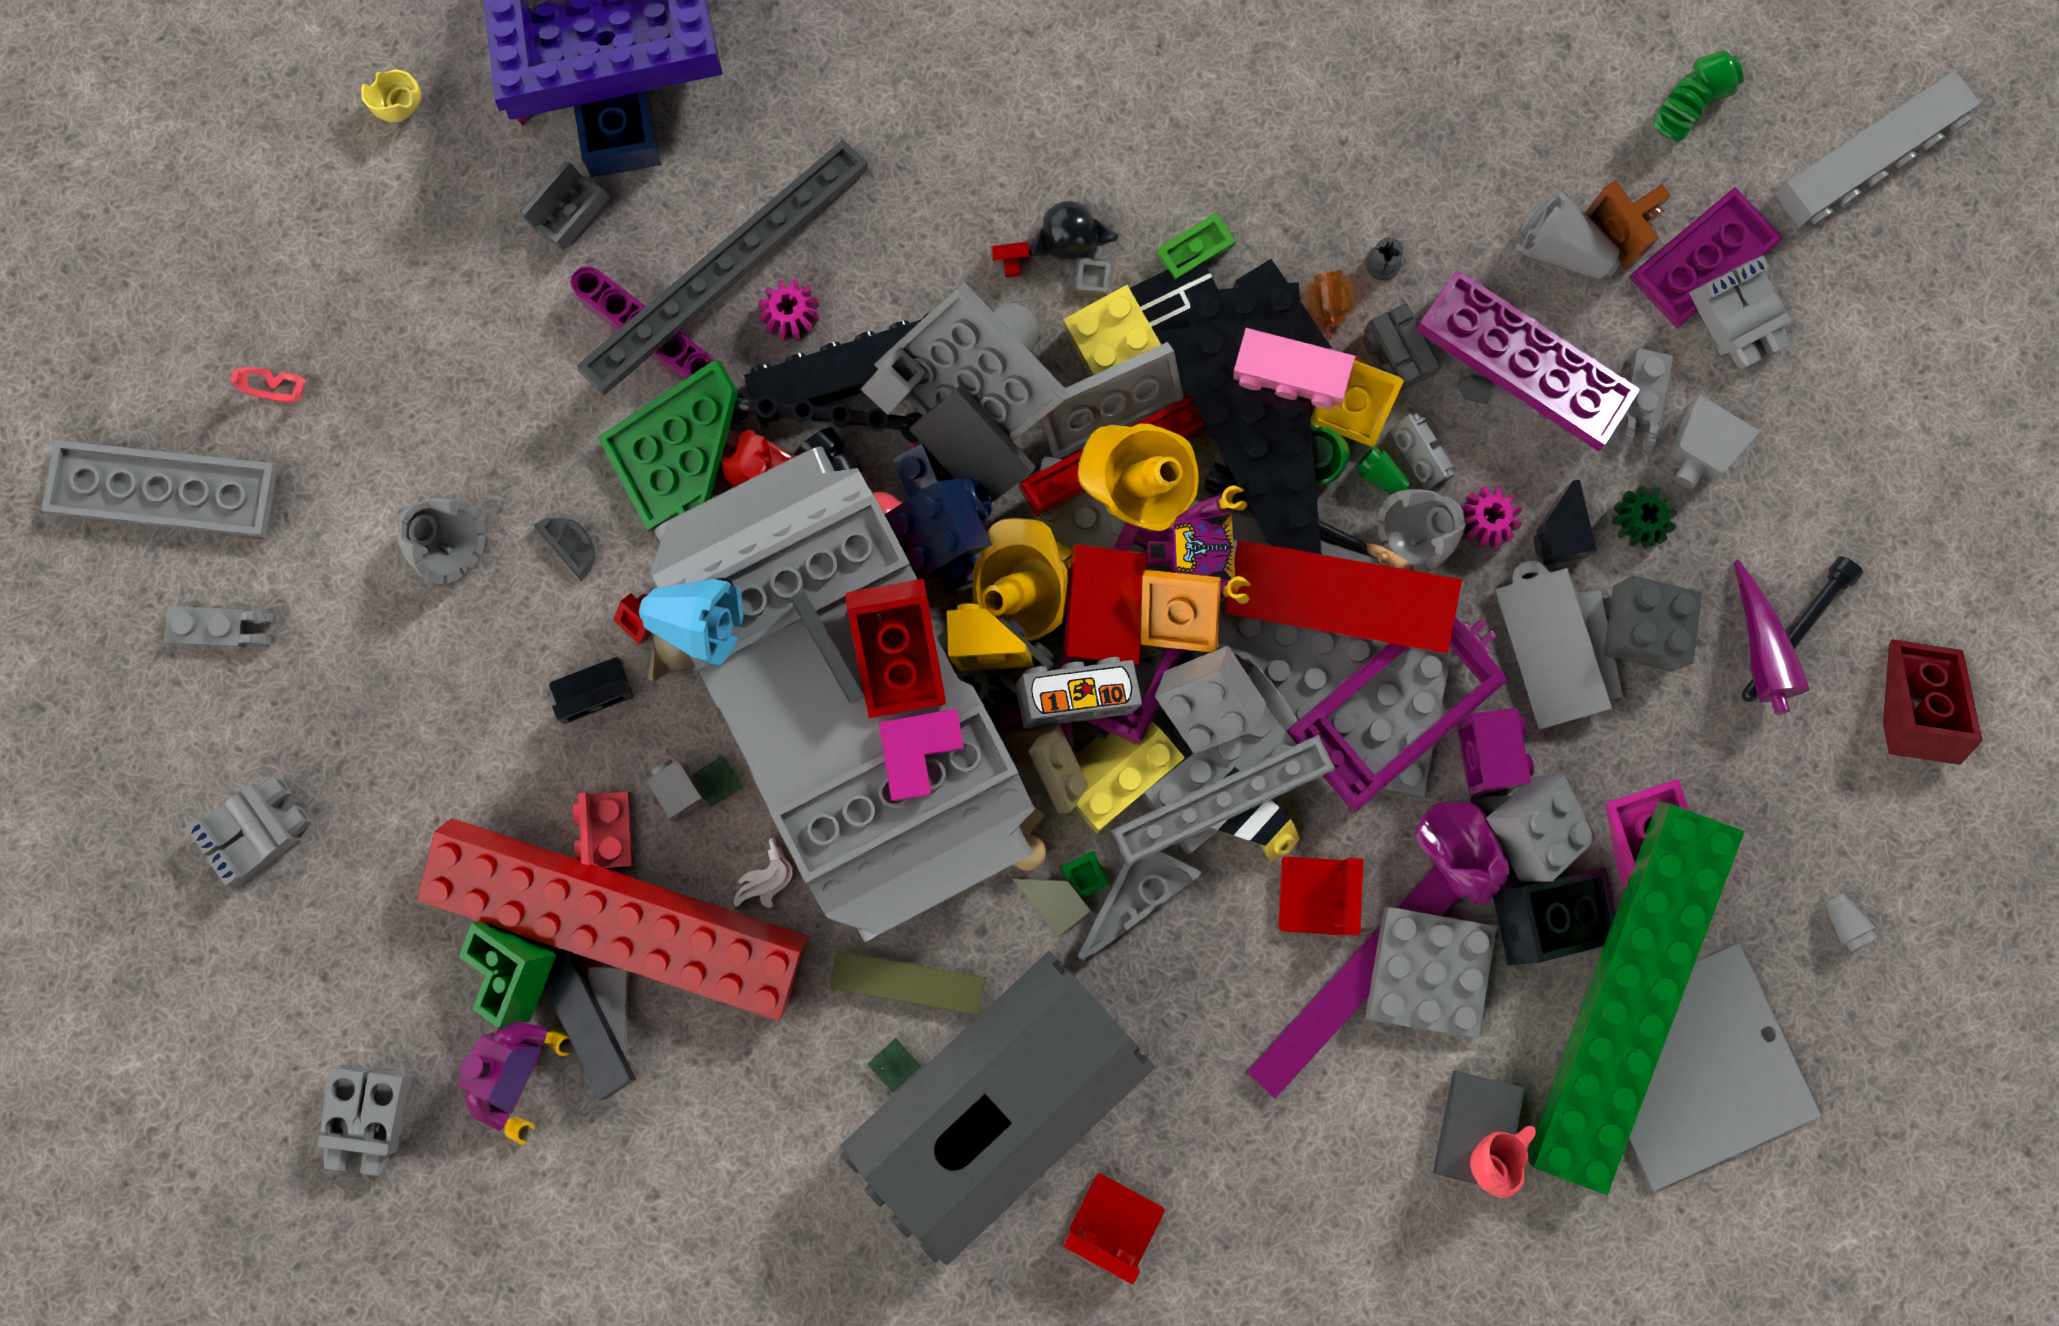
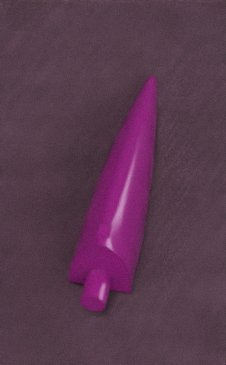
M1735 560L1734 567L1744 608L1750 646V671L1760 703L1771 702L1775 715H1783L1791 711L1787 698L1808 692L1810 688L1789 637L1774 609L1741 562Z

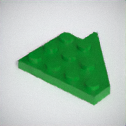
M712 361L598 436L647 531L654 532L658 526L712 498L734 412V404L738 396V392L721 361Z

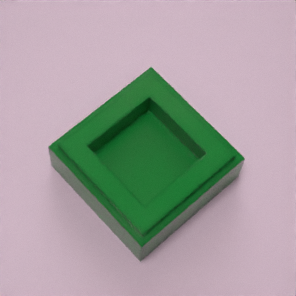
M1094 851L1060 867L1065 880L1071 884L1081 899L1110 885Z

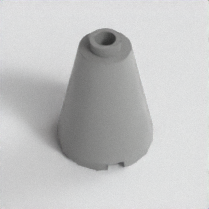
M1559 188L1553 189L1550 193L1555 196L1549 202L1542 199L1522 227L1520 234L1526 236L1523 245L1516 243V251L1524 256L1598 280L1604 276L1610 277L1617 270L1621 262V258L1618 257L1619 248L1565 192Z

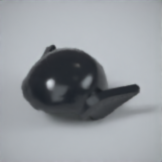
M1063 201L1055 204L1045 212L1043 227L1036 234L1035 240L1029 249V254L1033 257L1051 255L1060 260H1075L1078 257L1087 255L1095 246H1103L1116 241L1118 234L1101 221L1093 219L1089 210L1082 204L1073 201Z

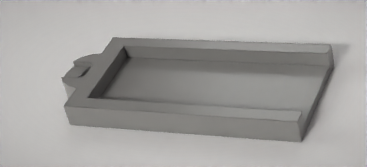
M1527 561L1520 564L1514 570L1512 584L1495 589V594L1538 730L1612 710L1568 568L1549 573L1546 567L1537 561ZM1528 573H1537V576H1535L1534 578H1522L1524 575Z

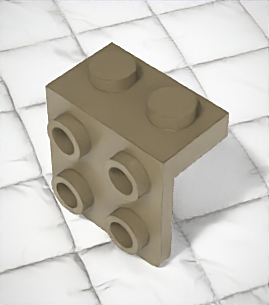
M1060 724L999 732V736L1019 772L1018 775L1028 796L1049 794L1058 814L1072 812L1086 790L1088 783Z

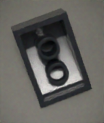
M1606 868L1559 876L1553 881H1534L1501 888L1498 894L1493 896L1508 965L1541 963L1603 947L1616 914Z

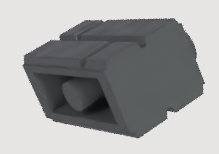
M1407 303L1371 319L1364 329L1365 334L1363 335V341L1367 350L1372 355L1376 353L1382 364L1380 370L1399 376L1404 380L1400 391L1435 375L1441 367L1426 337L1415 331L1418 322Z

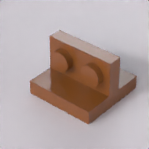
M1614 180L1602 189L1585 212L1619 248L1618 257L1621 258L1620 264L1625 271L1635 265L1658 239V236L1651 228L1653 225L1651 222L1664 212L1662 206L1671 196L1663 184L1633 203L1619 183Z

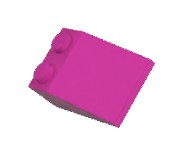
M1679 779L1605 802L1617 872L1624 891L1634 869L1635 861L1658 801L1689 810Z

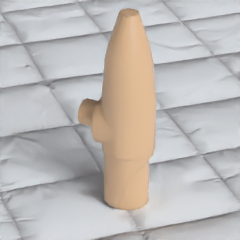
M1366 543L1368 553L1382 565L1410 569L1411 564L1398 554L1382 546Z

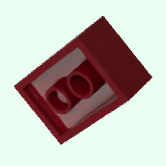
M1894 639L1890 641L1883 716L1888 754L1961 765L1983 741L1963 650Z

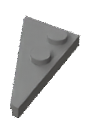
M1158 851L1128 866L1124 862L1077 957L1083 961L1088 960L1200 876L1201 871L1162 851Z

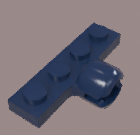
M922 443L893 458L908 498L916 495L934 482L944 481L934 456ZM975 478L962 480L980 520L982 521L989 517L992 511V501L985 486ZM975 555L941 575L947 593L955 592L973 583V569L977 561Z

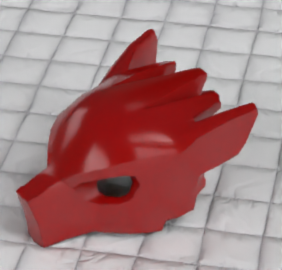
M729 430L720 464L725 479L734 488L793 457L764 437L755 435L754 430H744L740 433Z

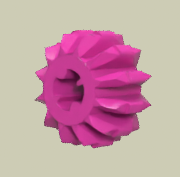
M779 279L777 282L778 290L775 291L772 288L766 287L765 293L768 299L759 300V308L763 310L759 314V319L761 323L767 324L766 331L769 335L779 332V338L784 342L788 338L789 333H792L794 339L799 341L801 339L799 331L802 329L806 333L811 334L813 327L810 322L819 321V313L815 310L819 307V302L817 298L811 297L812 290L808 285L799 289L798 281L793 279L790 286L785 287L784 282ZM787 306L793 307V313L790 315L785 313V307Z
M1487 486L1481 487L1478 495L1471 492L1466 497L1468 504L1461 506L1465 516V528L1470 527L1471 529L1465 536L1466 540H1471L1478 536L1479 548L1485 547L1488 541L1493 548H1499L1502 545V540L1510 542L1515 537L1513 530H1518L1522 525V522L1515 518L1522 512V508L1517 506L1511 507L1510 504L1514 501L1515 495L1510 494L1504 499L1502 497V487H1497L1492 494ZM1487 511L1494 514L1492 519H1497L1493 524L1486 520L1489 516L1484 517Z

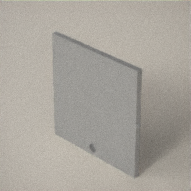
M1735 943L1696 960L1628 1140L1652 1192L1730 1157L1738 1158L1742 1152L1822 1117L1740 943ZM1578 1013L1571 1015L1574 1024Z

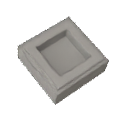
M1078 257L1073 295L1097 298L1109 295L1113 261Z

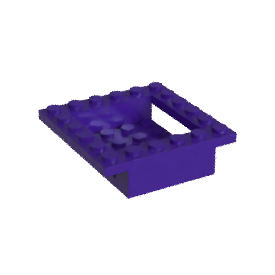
M484 0L494 100L499 111L506 110L509 120L723 75L708 0H558L543 2L530 7L527 0ZM607 42H612V43L609 44V45L602 46L603 44H605V43H607Z

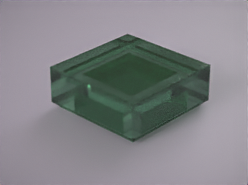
M724 756L719 757L691 775L710 807L716 806L744 788Z
M897 1038L868 1063L869 1067L892 1092L921 1067L919 1062Z

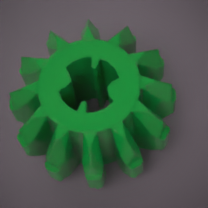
M1689 77L1681 79L1655 116L1653 127L1668 139L1672 138L1677 142L1683 140L1710 103L1712 91L1698 80L1695 81Z

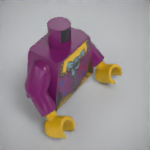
M1230 486L1224 490L1222 496L1217 495L1198 502L1178 515L1175 522L1167 530V541H1149L1147 543L1148 564H1168V572L1221 577L1220 601H1227L1232 597L1238 603H1247L1250 598L1246 594L1237 595V591L1241 586H1251V583L1243 577H1235L1232 513H1226L1227 508L1236 511H1242L1246 508L1247 503L1244 501L1237 502L1236 504L1232 503L1233 496L1236 493L1243 492L1244 489Z

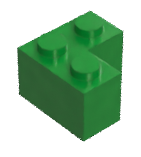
M480 921L471 923L459 957L485 975L472 1009L499 1029L515 1021L530 1022L556 954L536 940Z

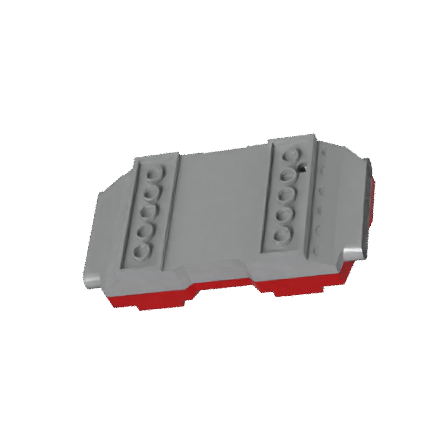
M816 447L666 521L655 529L660 545L650 573L657 588L716 579L732 584L731 586H736L741 590L744 616L741 627L733 626L731 636L738 637L736 648L721 666L708 664L692 656L690 657L716 707L721 710L753 773V779L805 883L808 884L826 918L856 927L863 941L866 942L1033 854L1019 825L1035 808L1018 775V770L974 687L958 679L935 633L934 638L946 705L869 719L865 698L863 697L854 703H849L791 601L793 600L792 597L803 591L806 593L863 693L847 613L845 593L918 579L875 495L872 494L858 468L834 471L823 447ZM957 709L964 749L925 756L931 795L892 802L878 722Z

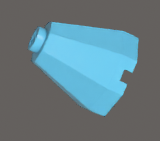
M716 579L655 588L641 601L639 616L643 620V627L693 658L708 664L721 666L736 648L738 637L731 636L733 626L741 627L744 616L741 590L736 586H731L732 584Z

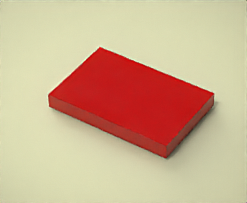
M1080 544L1072 546L1064 658L1100 661L1105 658L1119 657L1120 662L1133 660L1134 666L1139 665L1142 577L1146 570L1147 553Z

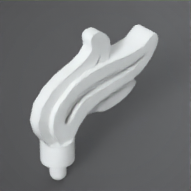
M775 838L769 839L771 850H768L770 858L768 868L750 871L739 879L738 883L740 884L745 881L750 883L741 887L734 898L735 906H740L748 898L760 895L762 905L771 908L774 905L772 902L773 896L790 882L793 876V867L785 858L782 846L778 847Z

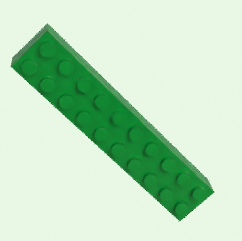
M1658 801L1635 861L1634 869L1629 877L1535 1127L1536 1135L1529 1143L1527 1149L1528 1162L1533 1168L1608 1196L1745 831L1681 807Z

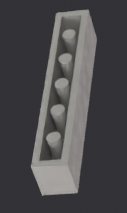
M1954 70L1788 180L1774 196L1799 228L1810 221L1817 225L1833 213L1831 209L1833 205L1838 202L1842 207L1847 205L1861 194L1860 187L1866 183L1870 188L1874 187L1889 175L1887 169L1893 165L1898 170L1917 157L1914 151L1922 146L1927 151L1945 138L1942 133L1950 128L1953 132H1956L1973 119L1970 113L1981 102Z

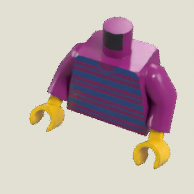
M515 1021L504 1028H500L495 1033L482 1034L478 1038L471 1054L463 1060L461 1065L462 1073L457 1082V1087L467 1092L465 1102L470 1115L498 1131L504 1129L505 1135L509 1139L519 1144H527L526 1141L519 1138V1130L523 1126H528L535 1130V1126L521 1117L516 1116L510 1119L509 1114L513 1113L544 1047L542 1046L544 1043L559 1056H568L570 1054L566 1048L559 1046L564 1039H569L566 1030L556 1027L547 1032L545 1027Z

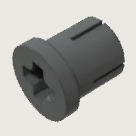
M1384 238L1369 251L1365 260V266L1373 278L1389 280L1397 275L1401 268L1403 256L1401 243L1393 238L1392 240L1391 238ZM1384 254L1388 255V261H1390L1387 265L1384 260Z

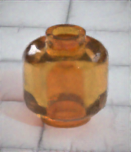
M1342 270L1314 275V281L1310 282L1307 286L1311 316L1317 319L1324 318L1325 325L1345 322V314L1353 312L1356 308L1352 278L1346 275L1343 276Z

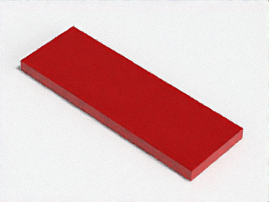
M1237 541L1234 558L1235 577H1243L1251 583V586H1241L1237 591V595L1246 594L1250 599L1247 603L1241 604L1230 597L1226 602L1225 614L1448 654L1462 579L1249 541Z

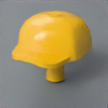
M1140 423L1133 427L1108 425L1097 428L1089 435L1084 445L1078 467L1080 485L1089 495L1104 504L1109 514L1121 521L1147 530L1163 531L1169 528L1175 522L1176 517L1193 504L1197 495L1199 482L1198 466L1190 442L1181 435L1151 424Z
M1021 518L1003 519L993 524L987 532L992 545L984 549L982 555L975 562L972 585L973 604L980 605V609H987L994 617L1000 616L1005 622L1012 618L1027 632L1023 636L1027 641L1040 640V638L1054 631L1066 620L1070 569L1059 557L1053 533L1044 522Z

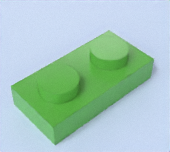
M1214 213L1156 249L1155 254L1164 268L1168 269L1174 279L1177 280L1204 261L1208 263L1231 249L1236 241L1218 214ZM1201 253V255L1198 256L1197 258H1195V259H1193L1192 261L1188 262L1187 264H1185L1184 266L1180 267L1179 269L1177 268L1176 265H1178V264H1180V263H1182V262H1184V261H1186V260H1188V259H1190V258H1192V257H1194V256H1196V255H1198V254Z

